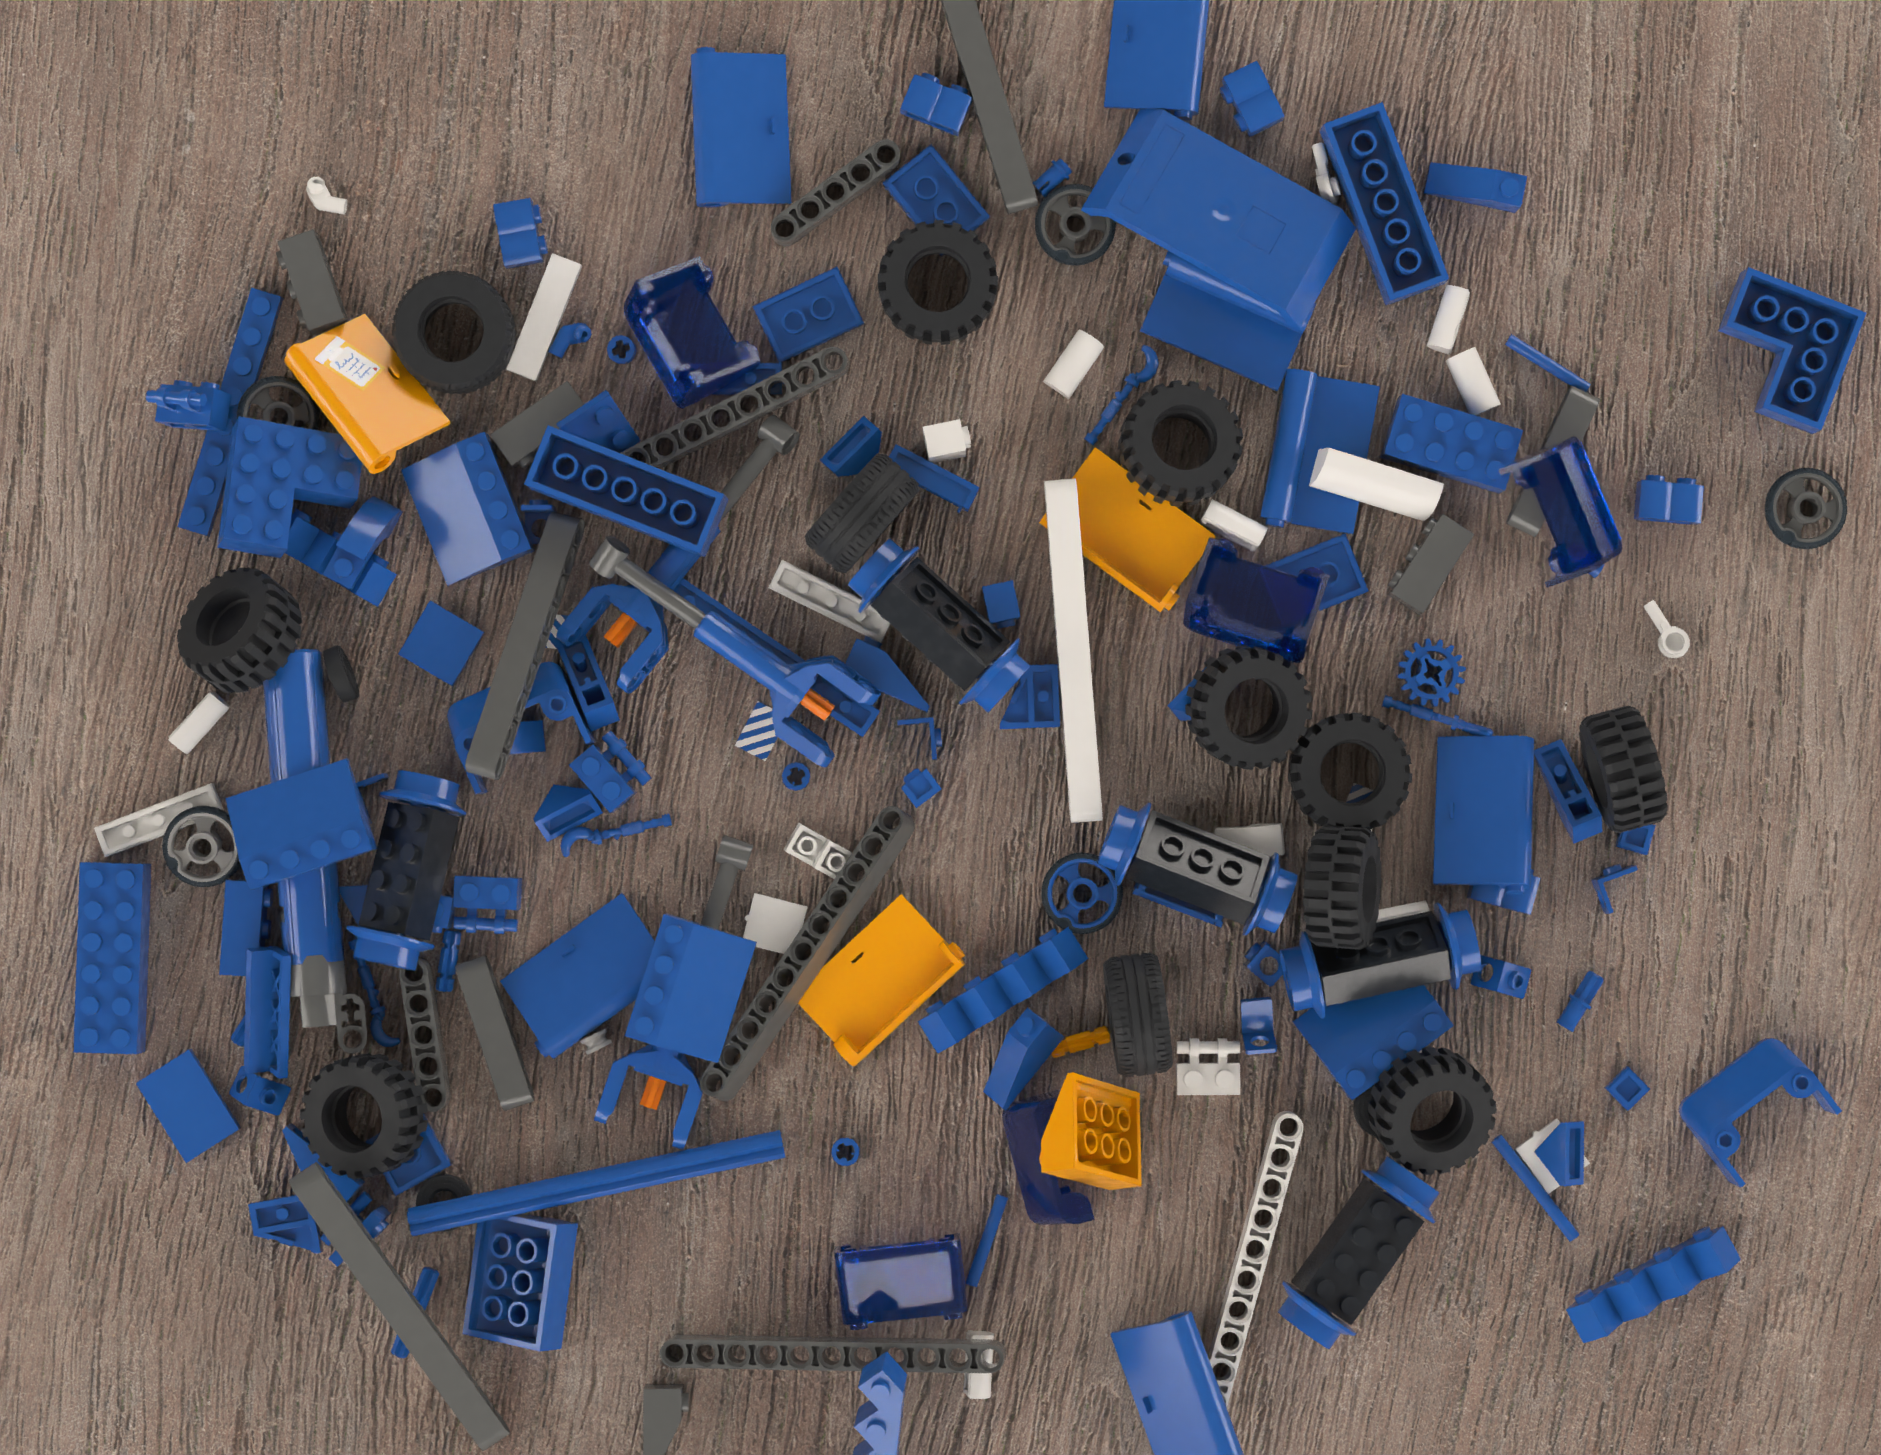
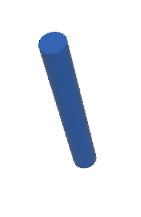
M1511 334L1507 339L1506 346L1566 384L1585 392L1589 389L1591 385L1589 382Z
M996 1194L965 1282L970 1286L977 1287L1008 1201V1197Z

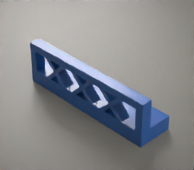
M278 946L247 949L244 1071L248 1074L270 1072L281 1079L288 1078L291 955Z

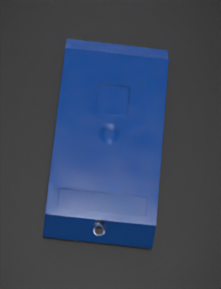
M1162 109L1139 110L1081 211L1090 216L1109 217L1278 311L1288 326L1297 331L1300 330L1356 230L1354 224L1340 207Z

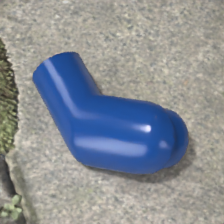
M574 323L561 327L548 352L562 359L569 345L587 342L591 338V329L584 323Z

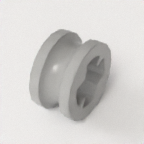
M606 1028L580 1041L581 1044L587 1046L585 1051L587 1055L612 1043L611 1039H607L605 1036Z

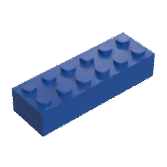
M1383 102L1323 124L1320 129L1321 137L1385 306L1444 285L1449 280V276Z
M549 425L546 428L524 483L531 490L704 558L707 555L729 500L723 493Z
M80 862L73 1053L139 1054L145 1052L151 863Z

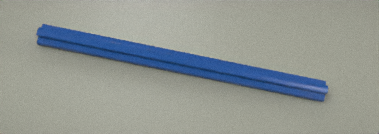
M777 1130L407 1208V1219L410 1233L413 1237L786 1158L781 1132Z

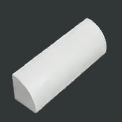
M1324 448L1318 450L1309 486L1425 521L1435 510L1444 483L1332 448Z

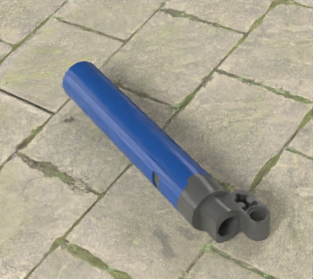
M295 649L294 653H290L288 656L287 664L276 671L277 675L271 680L266 679L263 681L271 783L330 764L322 652L317 649ZM337 862L278 882L279 905L283 907L281 914L283 950L291 955L290 997H300L302 1028L336 1025L339 1046L343 1051L354 1054L364 1049L367 1043L366 1017L363 1000L355 993H347L342 917L337 906V902H340ZM352 998L353 1003L359 1005L358 1009L353 1010V1020L357 1021L360 1019L361 1025L348 1024L341 1027L342 1020L348 1022V1014L346 1011L341 1010V1005H345L347 999ZM349 1030H356L361 1035V1041L356 1047H348L343 1042V1036Z

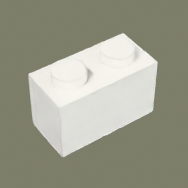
M960 419L923 427L928 461L937 463L966 457V448H971V440L968 426L962 427Z

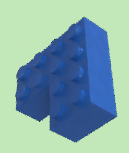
M1750 267L1739 274L1718 331L1776 353L1754 412L1810 434L1821 431L1866 312Z
M239 416L232 428L217 548L281 558L288 548L293 499L351 509L358 499L362 462L340 434Z

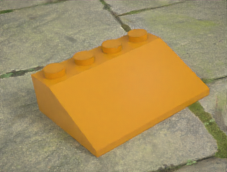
M1074 1072L1067 1073L1041 1139V1152L1039 1155L1041 1172L1107 1190L1142 1186L1140 1093Z

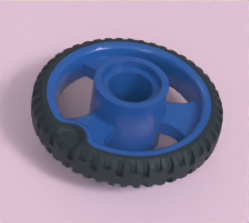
M1084 852L1069 854L1056 861L1046 873L1041 890L1042 903L1047 915L1058 927L1065 929L1069 926V929L1075 934L1094 933L1109 925L1118 914L1123 900L1122 882L1119 886L1116 885L1115 871L1097 864L1098 855ZM1079 863H1087L1098 867L1106 874L1109 882L1105 886L1097 887L1092 880L1080 877L1078 872ZM1057 876H1062L1069 883L1066 888V897L1069 903L1064 909L1057 911L1052 898V889ZM1080 884L1087 885L1091 890V896L1086 902H1078L1073 896L1075 887ZM1097 900L1108 903L1107 911L1097 920L1089 923L1078 922L1080 909L1092 907Z

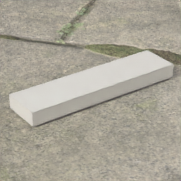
M552 253L507 366V371L537 382L548 355V350L552 345L580 274L581 264Z
M784 560L781 561L768 587L880 643L890 626V623L884 620L871 605L860 614L858 609L861 598Z
M210 783L97 826L94 830L104 856L109 857L164 836L170 822L178 814L189 808L211 806L223 811L224 809L214 783ZM191 819L184 823L180 829L193 825L195 822Z

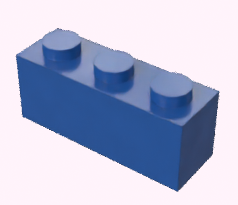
M230 879L225 881L219 975L246 976L247 949L265 947V939H269L271 935V920H267L268 907L271 908L273 904V889H269V885L249 890L246 880Z

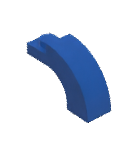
M376 496L369 498L354 515L336 544L338 547L323 575L353 590L372 554L385 538H389L403 511Z

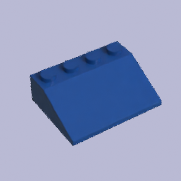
M482 432L454 443L401 470L447 586L535 552L487 433Z
M348 758L225 798L239 860L249 890L258 889L377 849Z
M668 913L663 914L625 1036L657 1047L718 1063L757 942Z
M1424 985L1326 1006L1324 1000L1325 1018L1321 1019L1314 1009L1310 1008L1292 1021L1343 1092L1351 1100H1354L1380 1081V1074L1384 1069L1388 1071L1393 1066L1391 1063L1398 1057L1402 1060L1407 1057V1052L1413 1050L1419 1052L1454 1026Z
M517 1214L477 1223L462 1334L539 1352L561 1349L578 1223L526 1214Z

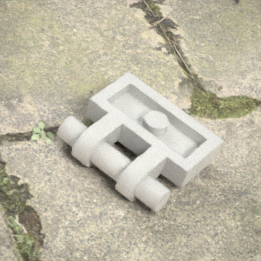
M1189 1038V1041H1177V1054H1189V1063H1176L1177 1095H1240V1063H1227L1228 1054H1240V1041H1228L1227 1038H1217V1041H1199V1038ZM1199 1054H1217V1063H1199Z

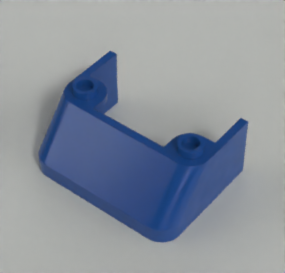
M554 662L541 663L525 709L539 703L544 714L549 719L561 721L573 716L585 744L592 745L596 743L562 667ZM490 687L455 702L447 712V720L455 749L465 771L467 755ZM466 772L475 794L488 792L480 775Z
M1765 1038L1759 1041L1685 1097L1679 1106V1114L1683 1122L1726 1179L1740 1188L1746 1183L1727 1160L1729 1156L1737 1151L1741 1141L1740 1134L1732 1122L1782 1085L1786 1092L1795 1098H1806L1812 1094L1824 1111L1836 1115L1842 1112L1815 1074L1783 1042L1774 1038Z

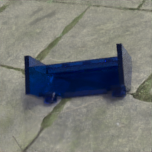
M1573 436L1499 469L1501 476L1512 472L1515 482L1524 489L1533 488L1556 546L1551 549L1548 562L1551 570L1556 575L1545 581L1547 588L1590 573L1622 552L1621 537L1584 446L1577 437Z

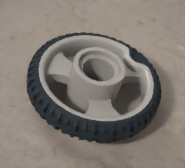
M211 806L189 808L178 814L170 822L164 833L162 842L164 860L172 873L184 883L195 887L216 886L230 879L241 866L229 814L219 808ZM192 819L197 826V832L188 839L185 849H174V841L178 830L184 823ZM216 820L229 830L234 843L233 851L223 850L220 836L211 830ZM198 839H206L210 842V854H202L198 851ZM213 860L219 865L221 872L210 876H199L186 869L190 861L197 864H206Z

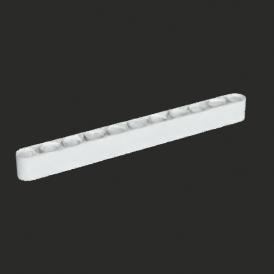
M1076 478L1044 481L1070 820L1071 823L1102 821Z
M1291 1111L1279 1112L1272 1121L1208 1354L1212 1369L1217 1363H1226L1229 1366V1371L1224 1377H1216L1226 1407L1228 1406L1303 1133L1302 1120ZM1286 1118H1292L1296 1123L1295 1130L1290 1134H1283L1280 1131V1123ZM1279 1148L1285 1149L1288 1154L1286 1161L1280 1165L1272 1163V1153ZM1269 1179H1275L1279 1182V1189L1273 1195H1267L1263 1192V1185ZM1259 1210L1270 1211L1271 1219L1267 1224L1258 1225L1255 1223L1254 1218ZM1258 1240L1262 1242L1261 1252L1255 1256L1247 1254V1244L1250 1241ZM1243 1271H1251L1254 1274V1280L1248 1286L1238 1284V1276ZM1241 1301L1246 1305L1245 1312L1238 1317L1230 1315L1229 1308L1231 1304ZM1227 1332H1233L1237 1335V1341L1231 1347H1225L1221 1344V1338Z

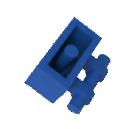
M174 380L173 385L161 384L157 390L147 391V402L157 404L156 422L172 428L226 432L231 394L219 390L220 385L201 382L200 387H195L191 382Z
M609 731L602 737V740L609 747L608 750L603 753L597 745L593 744L570 763L569 766L609 813H614L637 793L628 782L635 777L644 786L652 778L644 769L646 767L641 760L637 761L626 748L628 746L622 738L618 739L612 731ZM615 756L627 768L623 774L611 763Z
M456 875L454 877L453 907L467 908V917L455 916L454 929H464L466 933H476L477 930L494 931L495 934H505V931L517 932L518 919H506L507 910L521 909L522 878ZM478 909H496L495 918H479Z

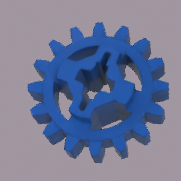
M1429 638L1424 639V647L1415 642L1412 644L1413 653L1407 650L1402 653L1407 660L1406 662L1397 663V666L1403 668V673L1396 675V679H1404L1405 684L1400 687V690L1409 689L1411 691L1408 696L1410 701L1419 697L1420 706H1424L1427 700H1430L1432 707L1438 706V698H1441L1444 703L1450 702L1449 693L1454 695L1460 693L1455 685L1465 683V680L1458 676L1460 672L1466 670V667L1458 666L1457 662L1462 656H1453L1451 654L1454 649L1453 645L1444 649L1442 648L1443 640L1439 639L1432 646ZM1427 652L1439 653L1445 659L1440 661L1432 659ZM1415 660L1418 667L1416 674L1411 677V666ZM1427 665L1430 668H1437L1438 672L1434 674L1435 681L1432 677L1426 679L1424 673L1428 671ZM1451 669V679L1446 686L1444 681L1446 671ZM1420 685L1429 686L1435 694L1422 692L1417 687Z

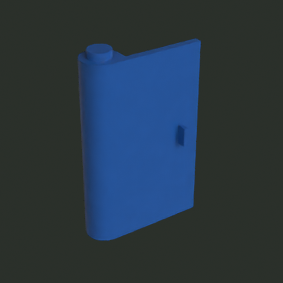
M1114 0L1104 100L1105 108L1162 109L1174 114V116L1183 121L1192 120V116L1199 114L1209 0Z
M712 47L697 48L696 53L690 56L696 206L714 208L723 207L729 203L791 204L786 54L715 52V48Z
M1168 251L1162 263L1168 266L1140 332L1278 391L1316 303L1312 306L1300 330L1297 331L1288 326L1278 311Z
M1286 370L1260 518L1266 519L1265 525L1284 528V523L1354 534L1359 501L1311 487L1309 483L1319 449L1332 448L1367 459L1380 386L1321 377L1314 372L1306 370Z
M1519 735L1438 737L1434 885H1498L1500 888L1505 889V893L1509 895H1522L1524 890L1531 888L1533 738Z
M623 893L500 980L538 1040L534 1044L545 1058L550 1055L555 1059L637 999L655 940Z
M1192 1311L1174 1314L1157 1323L1110 1333L1154 1455H1244Z

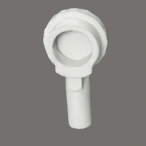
M1316 143L1312 145V150L1317 165L1315 171L1318 189L1323 199L1334 204L1337 203L1336 196L1341 195L1340 186L1336 176L1330 178L1327 168L1328 157L1324 143Z
M1654 600L1644 605L1643 607L1661 633L1658 638L1660 652L1668 658L1683 656L1690 646L1688 634L1676 626L1671 627Z

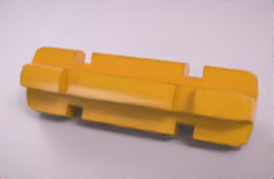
M1102 1026L1095 1028L1093 1032L1088 1030L1067 1036L1065 1040L1059 1043L1051 1055L1053 1058L1064 1056L1066 1052L1071 1054L1092 1048L1097 1043L1098 1045L1109 1043L1111 1038L1108 1028Z

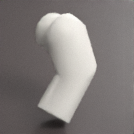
M311 177L307 182L306 191L315 208L345 215L347 199L332 197L322 178Z

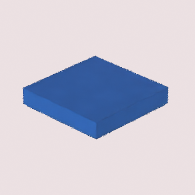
M430 600L398 655L447 684L454 686L485 632Z
M423 1113V1120H427L425 1114ZM429 1122L427 1123L426 1131L420 1133L423 1141L419 1148L414 1149V1156L409 1161L402 1163L400 1167L383 1173L395 1196L452 1165ZM379 1134L366 1140L365 1142L373 1145V1143L377 1140Z

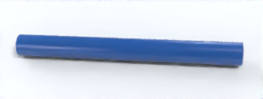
M1499 1135L1493 1139V1145L1569 1242L1579 1236L1578 1231L1505 1138Z

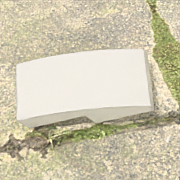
M801 823L797 824L783 849L833 879L836 878L852 852Z
M1282 823L1251 824L1250 826L1218 827L1215 829V835L1270 857L1274 852L1279 855L1285 854Z

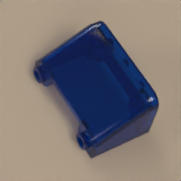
M700 256L637 279L624 302V313L630 327L672 400L681 409L694 405L756 369L761 361L755 345L750 344L747 340L737 343L709 296L714 281L713 273L704 264Z
M1209 537L1186 600L1183 624L1187 629L1235 646L1260 647L1279 654L1285 660L1292 663H1301L1308 648L1330 575L1315 567L1302 569L1298 572L1297 576L1238 558V551L1229 540H1216Z
M1059 1089L1014 1101L1002 1113V1121L1025 1208L1030 1220L1039 1225L1080 1224L1095 1220L1088 1196L1080 1192H1072L1069 1185L1059 1187L1057 1176L1041 1172L1039 1161L1041 1139L1059 1096Z
M960 1233L946 1234L945 1238L938 1239V1242L935 1241V1238H929V1240L869 1247L861 1245L859 1251L856 1248H851V1245L835 1246L834 1259L842 1322L844 1325H849L850 1330L868 1328V1323L942 1315L944 1320H955L963 1318L962 1313L968 1311Z

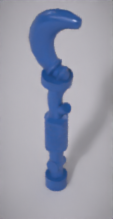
M1147 345L1142 346L1141 350L1146 356L1145 368L1139 373H1131L1125 377L1124 381L1127 383L1123 390L1115 392L1116 398L1110 401L1092 432H1088L1084 437V440L1092 446L1098 441L1097 437L1103 431L1105 425L1108 422L1111 423L1121 409L1122 402L1127 398L1132 388H1138L1139 383L1151 380L1157 373L1159 360L1156 352Z
M1385 695L1382 703L1384 708L1389 709L1392 707L1400 711L1409 712V715L1427 721L1432 719L1446 725H1451V730L1454 731L1458 728L1474 736H1492L1494 734L1490 728L1459 719V715H1455L1454 718L1435 713L1433 709L1414 703L1409 705L1402 701L1393 700V697Z
M670 814L662 815V818L646 822L642 820L621 825L620 828H612L599 832V829L592 831L586 827H574L564 834L560 845L561 852L564 857H568L572 844L579 839H588L592 844L600 845L603 844V839L612 836L618 840L621 835L626 837L643 833L645 829L657 828L662 825L664 827L672 826Z
M357 939L348 942L350 950L353 949V952ZM354 957L359 967L357 971L363 989L367 990L370 1006L373 1008L370 1011L371 1016H373L370 1025L371 1035L379 1045L394 1047L400 1044L401 1040L398 1037H389L383 1031L382 1021L383 1017H385L386 1008L385 1006L380 1007L376 997L379 994V990L374 989L376 984L370 967L366 965L365 960Z

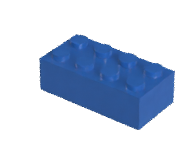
M1401 394L1396 401L1380 458L1500 494L1506 490L1523 430Z

